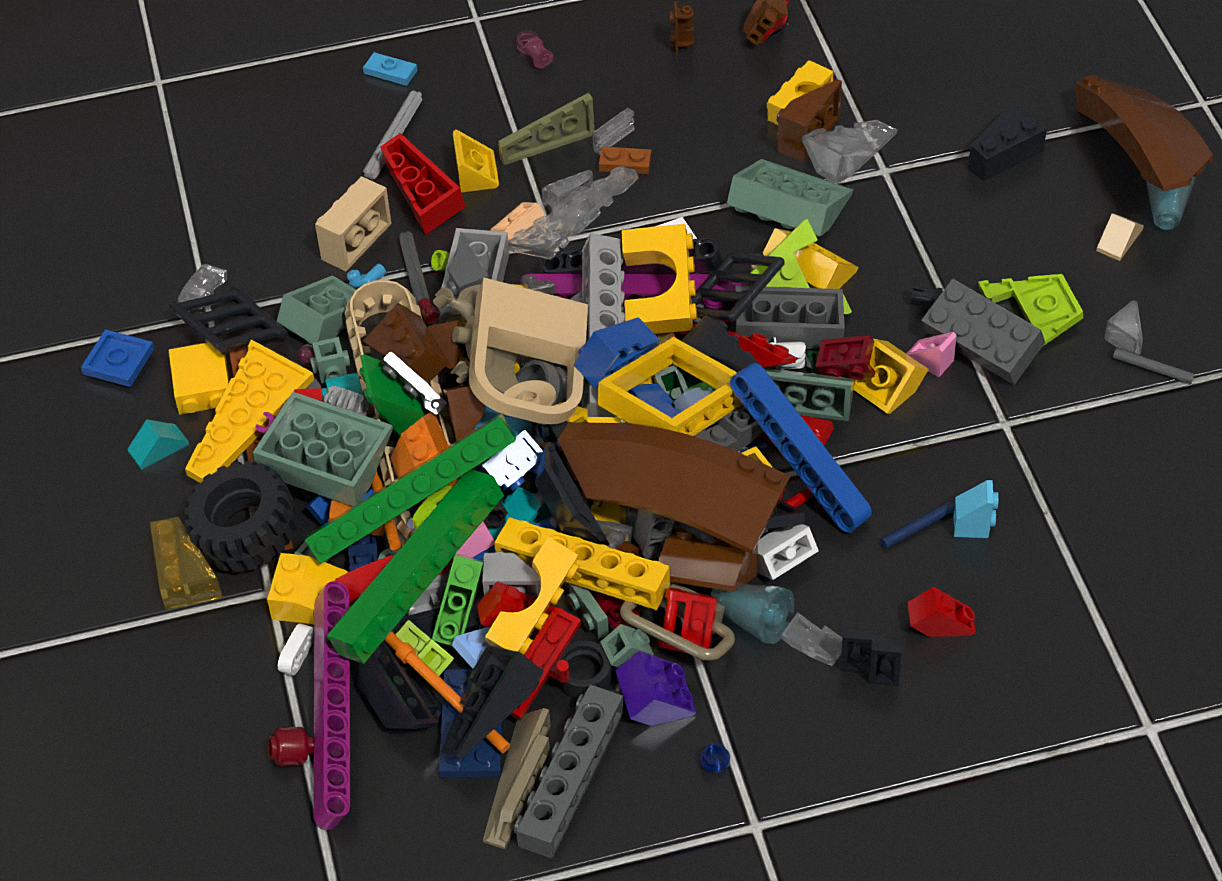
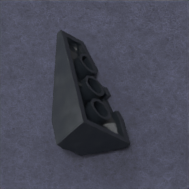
M705 315L682 339V342L737 373L751 363L759 364L749 351L741 349L738 345L740 340L736 336H730L727 332L728 326L724 321L711 315ZM681 369V371L684 372L685 374H687V375H689V376H691V377H695V376L691 375L690 373H688V372L684 371L683 369Z
M487 645L472 670L469 678L473 682L469 694L466 693L462 696L460 701L464 706L462 713L453 720L441 752L445 755L462 759L530 696L531 692L537 688L539 679L544 671L520 652Z

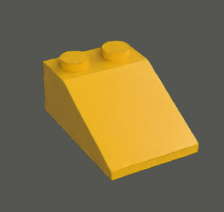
M281 553L267 598L272 620L314 624L315 600L328 582L335 581L336 578L349 571L326 562L320 564L317 559L310 556Z

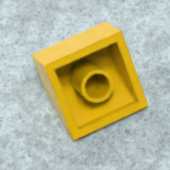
M873 339L874 346L870 365L875 370V377L862 380L854 379L853 390L887 414H890L916 392L929 369L888 341Z

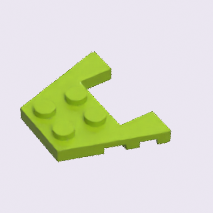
M808 219L803 220L767 255L782 257L785 260V264L766 287L810 288L793 254L795 251L818 241ZM756 266L750 273L763 274L768 267ZM843 294L844 314H849L852 311Z
M1063 274L1028 277V280L1013 281L1012 278L1002 279L1001 283H989L988 280L978 282L982 295L986 298H992L994 303L1014 297L1027 322L1041 329L1045 340L1044 345L1083 319V310Z

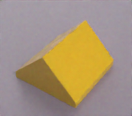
M457 129L453 131L461 192L497 188L499 180L494 150Z

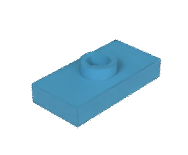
M375 52L363 67L364 74L406 86L418 71L417 64Z

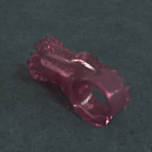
M523 30L522 33L519 32L517 34V50L522 54L531 56L535 67L539 69L542 67L543 69L544 66L547 67V64H550L549 61H553V53L544 47L542 39L535 32L532 33L531 30L530 32L528 30L524 32Z

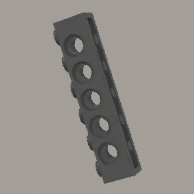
M589 685L585 695L581 694L575 708L576 713L573 718L567 720L564 727V737L561 742H556L549 767L544 766L539 778L540 785L537 791L533 790L529 795L527 801L528 809L525 815H520L516 821L514 833L517 834L518 847L551 859L553 858L624 713L623 695ZM565 768H573L572 770L568 771L564 770ZM555 792H560V793H561V794H559V795H552V793H555ZM542 817H548V818H549V819H547V820H539V818H542Z

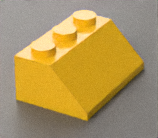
M775 228L763 254L767 256L791 232ZM814 242L793 253L806 281L811 284L810 288L840 289L859 268Z

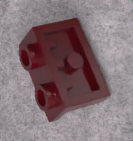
M870 335L821 340L815 367L821 375L855 380L875 377V370L870 365L874 340Z

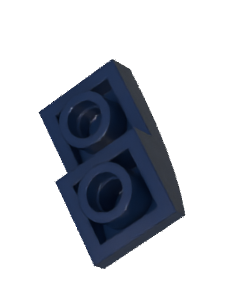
M367 534L348 546L350 571L378 560L375 535Z

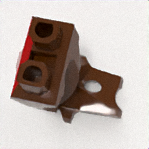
M756 0L744 22L743 31L747 34L746 38L755 45L763 44L773 32L783 28L787 21V4L790 0Z

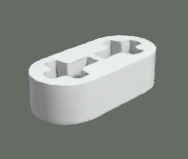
M300 623L295 627L278 660V670L280 672L295 675L298 672L314 642V627Z

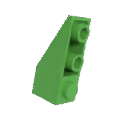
M460 554L454 556L432 637L433 641L452 646L455 636L465 634L483 572L484 561Z

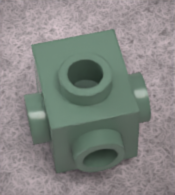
M339 337L312 343L315 357L310 358L313 374L319 373L321 383H325V379L347 375L346 366H350V360L347 350L342 351Z
M622 624L601 641L610 664L617 668L622 666L638 651L653 655L646 633L640 629Z

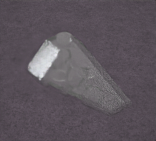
M879 120L855 123L853 128H844L840 125L835 126L834 131L826 132L827 130L824 128L816 129L804 135L802 141L816 173L825 177L827 181L838 184L851 177L897 134L898 130Z

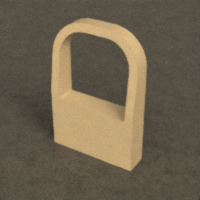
M483 278L476 296L470 352L469 385L474 395L487 407L504 415L541 424H558L567 421L574 415L583 393L584 376L574 364L579 357V349L586 344L588 304ZM487 346L566 366V402L559 405L546 406L509 397L499 392L491 385L485 374Z

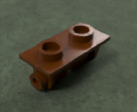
M674 1V11H670V26H675V29L670 30V44H675L676 54H678V47L691 48L694 44V10L688 5L677 8V1Z

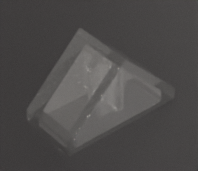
M1131 301L1107 321L1104 339L1121 350L1140 356L1143 338L1137 301Z

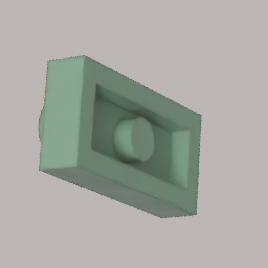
M569 583L570 594L567 595L568 602L573 610L578 609L581 613L586 629L588 631L593 630L598 639L608 635V617L589 590Z

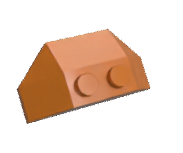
M433 413L426 414L401 434L391 455V461L398 478L448 447L436 415ZM462 476L448 483V485L453 487Z

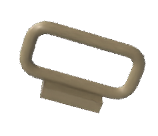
M676 582L670 586V588H678L683 591L696 593ZM664 595L659 606L665 608L666 611L668 598H665ZM625 601L620 608L621 616L628 624L702 660L711 661L719 659L735 642L732 630L722 624L725 606L717 603L713 634L720 635L723 640L711 649L703 648L636 615L632 610L639 604ZM679 601L677 617L684 619L686 602Z

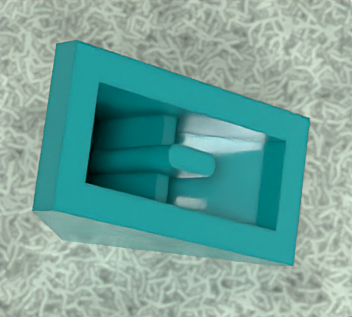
M146 419L127 450L142 470L188 446L189 442L175 424Z

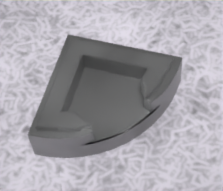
M534 275L522 276L524 288L546 294L556 293L555 284L548 279L546 281L538 280Z

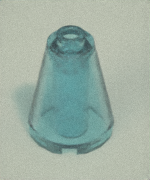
M1191 177L1192 182L1188 186L1168 191H1162L1146 181L1153 221L1156 226L1163 230H1171L1180 224L1197 177Z
M744 584L735 592L713 589L710 595L718 597V603L725 606L723 616L763 643H777L789 628L790 623L786 622L788 612L792 614L794 612V596L792 591L784 587Z

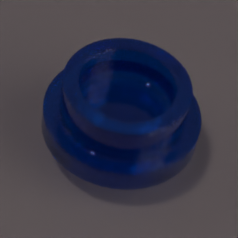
M711 743L702 750L700 764L708 772H722L730 764V753L723 745Z

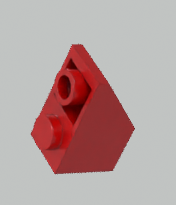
M932 587L907 602L910 626L929 637L970 636L976 633L975 615L972 608L936 587Z

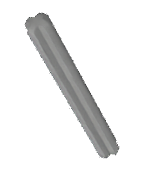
M413 90L407 96L365 166L363 172L366 178L374 180L385 164L380 146L399 133L402 134L422 101V94Z

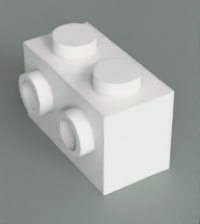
M797 524L788 530L777 528L758 541L757 573L774 580L818 552L819 550L810 528L804 524Z

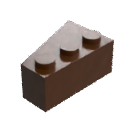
M397 303L363 340V342L385 356L392 352L419 377L428 382H431L448 364L421 316L400 303Z

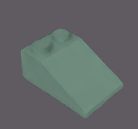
M332 275L286 293L282 298L277 322L286 327L288 331L306 339L311 345L313 342L335 338L347 327L345 310L348 300L351 299L356 289Z

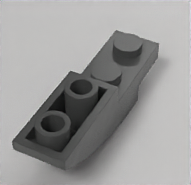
M742 406L722 417L718 425L695 435V437L740 451L764 430L746 407Z

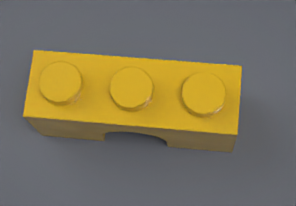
M808 61L802 68H798L795 75L782 85L775 96L773 95L769 98L766 106L768 109V121L778 125L776 119L782 108L784 109L791 100L833 82L834 71L812 61Z

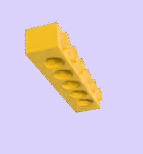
M509 517L495 540L496 552L514 553L533 569V559L547 537H550L578 554L576 563L580 567L572 580L566 578L564 582L655 610L658 609L666 593V588L670 586V567L668 565L636 556L633 553L615 550L603 544L592 543L580 537L559 533L550 528L546 529L524 520L520 521Z

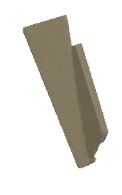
M542 708L526 713L521 721L517 719L484 833V843L506 849L510 841L516 821L522 815L529 795L534 790L542 769L550 756L549 737H546L551 727L548 709Z

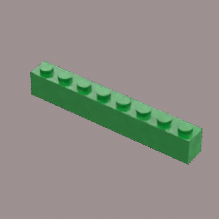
M503 414L497 415L308 534L305 538L306 543L319 563H323L516 441L517 436Z
M472 469L464 473L334 626L327 637L340 656L362 664L368 660L503 498L504 494L493 475Z

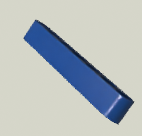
M751 363L733 375L730 379V386L733 392L836 525L844 532L850 533L868 520L872 515L869 503L764 368L757 363Z

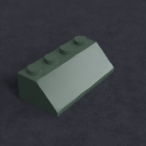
M764 368L799 415L849 421L854 379Z

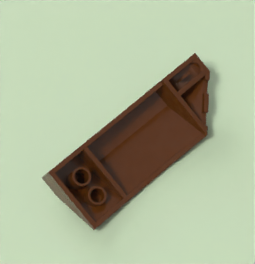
M1096 75L1086 76L1082 81L1075 82L1077 111L1107 130L1141 172V178L1160 190L1168 191L1188 186L1192 182L1191 177H1197L1205 170L1204 165L1213 162V154L1200 134L1168 102L1146 90L1100 78Z
M568 422L556 442L560 452L563 451L567 458V466L574 481H578L582 489L581 495L585 502L587 499L616 503L662 515L704 531L750 554L753 553L779 505L790 479L789 475L738 451L685 433L632 423Z

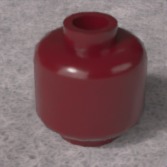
M303 727L277 728L273 735L268 737L269 759L274 760L279 767L304 765L308 759V754H313L312 736H307Z

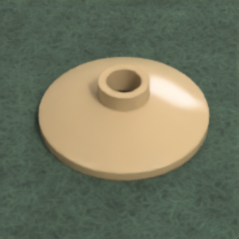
M540 380L518 383L503 393L509 397L551 406L556 399L555 388L550 383Z

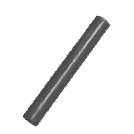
M1116 348L1113 355L1114 359L1192 384L1195 376L1194 373Z

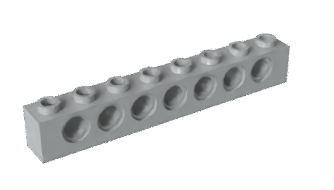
M594 233L589 234L582 249V303L588 304L586 343L594 331L622 323L625 318L624 312H621V306L624 301V291H621L624 280V271H621L624 259L623 251L621 250V239ZM584 377L581 407L587 409L588 417H617L597 405L598 388L595 389Z

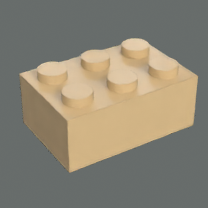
M361 176L339 200L333 203L332 207L323 216L319 217L315 227L321 260L347 271L392 224L386 187Z

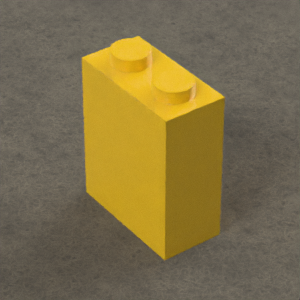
M209 343L169 349L174 396L179 415L215 409L229 384L226 356L216 351Z

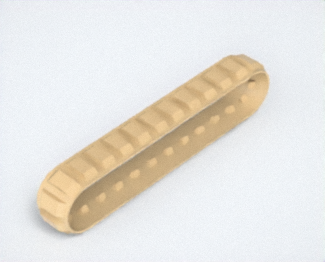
M375 280L366 283L354 292L346 306L347 332L363 396H365L364 389L367 386L359 371L362 367L360 355L365 354L369 356L371 352L369 346H362L360 338L366 335L365 327H360L361 323L372 315L391 311L397 303L402 304L421 316L420 308L416 305V298L408 289L397 282ZM436 375L431 382L423 379L443 399L438 376ZM370 404L367 416L380 421V415L375 404ZM444 406L436 415V418L448 446L455 442L452 428L449 424L447 409ZM386 446L379 463L384 487L398 478L395 468L391 467L389 460L394 447ZM406 510L393 518L402 546L416 531L415 529H409L407 526V521L411 518L410 511Z

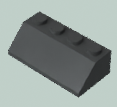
M736 286V292L746 293L751 286ZM765 287L734 322V332L741 336L758 333L767 337V342L769 343L774 342V337H776V343L804 342L806 349L819 350L821 340L844 337L843 289Z

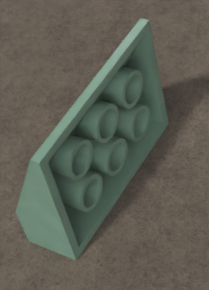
M760 159L733 176L727 205L735 207L734 209L738 212L756 214L759 219L765 221L774 220L780 222L781 226L788 229H795L803 220L808 219L816 237H819L831 228L851 197L853 189Z
M292 392L253 451L254 461L258 465L260 463L265 464L272 470H275L287 484L354 506L362 501L371 486L393 426Z

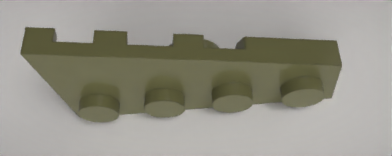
M590 93L577 98L499 140V156L502 164L507 165L595 135L593 98Z

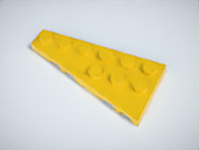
M251 340L245 358L242 357L238 364L239 370L236 376L231 378L215 409L216 415L212 422L209 421L202 442L197 444L185 468L187 476L202 483L204 481L203 477L209 473L212 475L217 472V468L223 465L229 467L261 434L256 429V424L262 427L269 425V419L263 413L269 412L276 417L292 392H294V389H306L315 380L313 372Z

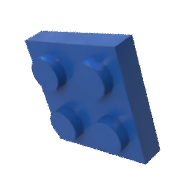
M105 329L81 366L82 374L131 387L154 350L153 342Z

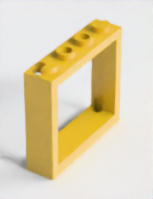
M672 337L601 380L598 386L597 405L628 423L658 427L695 436L743 405V403L730 386V379L737 372ZM671 364L676 365L717 389L673 418L627 392Z

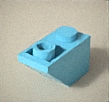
M986 480L955 498L953 514L954 537L989 538L990 527H995L996 510L993 509H998V492H993V480Z

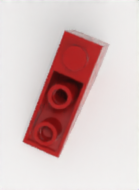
M497 581L477 605L480 622L482 625L491 628L501 611L509 613L523 611L530 607L538 597H531L513 586H507ZM549 605L545 613L550 615L554 607ZM535 628L531 635H537L539 630Z

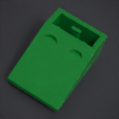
M365 354L360 355L362 367L359 371L367 386L364 389L365 397L369 404H375L382 419L386 418L388 423L393 426L392 432L394 434L398 433L401 436L410 426L430 413L423 408L422 398L411 396L403 388L405 383L398 377L395 380L383 371L384 365L380 362L381 360Z

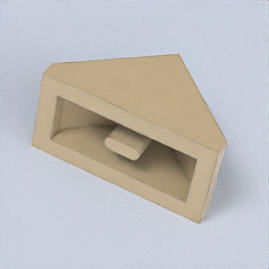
M1111 214L1098 244L1097 252L1120 261L1141 233L1144 225L1120 215Z

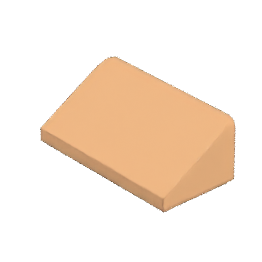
M522 202L490 231L507 232L508 244L515 246L546 219V216L539 203Z

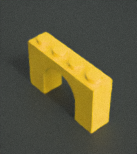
M685 224L622 230V250L626 266L657 263L672 268L677 274L672 287L662 295L651 298L624 300L625 321L639 317L654 334L690 331L693 329V320H697L696 303L692 304L691 296H696L695 280H690V273L695 272L694 258L689 257V250L694 249L692 233L687 234Z

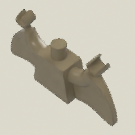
M481 284L465 288L460 292L457 299L454 298L449 288H442L435 294L436 298L433 300V303L438 308H444L449 303L453 306L452 309L459 312L466 319L467 324L465 327L456 326L454 328L452 340L455 343L465 344L467 355L470 359L476 296ZM487 346L485 361L486 377L495 389L504 393L507 389L519 383L515 376L514 363L520 354ZM460 361L450 372L459 376L456 380L458 383L462 384L469 377L470 363L467 364L464 361Z

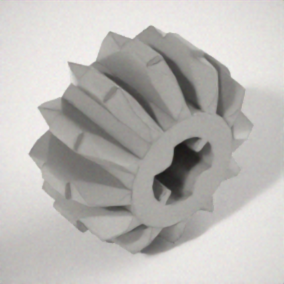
M337 386L329 387L323 399L325 403L364 416L368 415L370 404L365 396Z

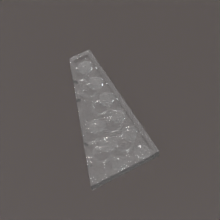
M623 166L614 168L606 178L594 181L591 184L592 187L586 191L574 194L569 202L557 205L549 215L537 218L529 228L521 229L514 233V237L508 240L509 250L552 259L556 255L554 250L557 247H565L569 243V236L579 234L601 214L599 208L602 206L607 207L614 202L612 196L624 193L639 179L636 170L624 168Z

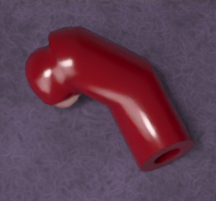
M428 298L418 301L422 319L428 324L435 323L437 318L440 317L439 309L431 305Z

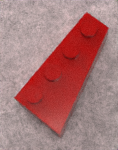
M401 133L380 146L386 167L425 235L465 208L460 187Z

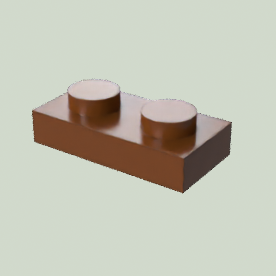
M602 147L599 171L649 174L651 149Z

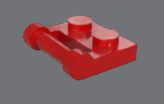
M666 588L665 598L668 599L663 628L674 633L679 601L686 602L681 637L703 648L710 649L718 597L687 592L678 588ZM658 639V647L684 652Z

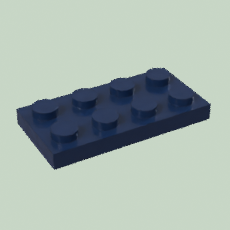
M473 669L444 670V681L462 698L463 694H469L473 682L469 678ZM443 697L439 762L440 778L501 777V752L486 737L462 759L454 758L441 752L453 720L461 715ZM503 721L495 728L501 736Z

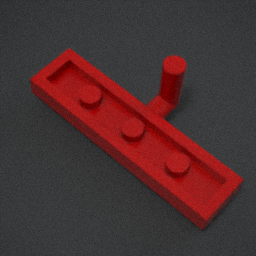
M556 606L554 607L524 655L544 672L539 679L537 688L531 692L530 696L510 716L520 721L522 720L549 676L562 683L569 681V664L566 660L559 661L579 629L581 619Z

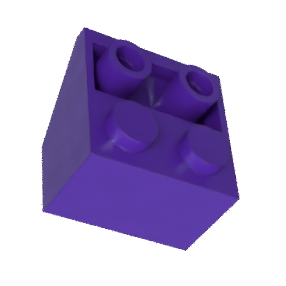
M638 651L616 670L631 720L654 726L692 717L696 714L693 696L688 689L684 677L685 672L681 665Z

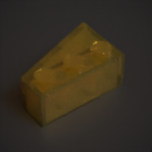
M179 517L150 522L159 589L165 609L222 598L215 573L200 550L190 539Z

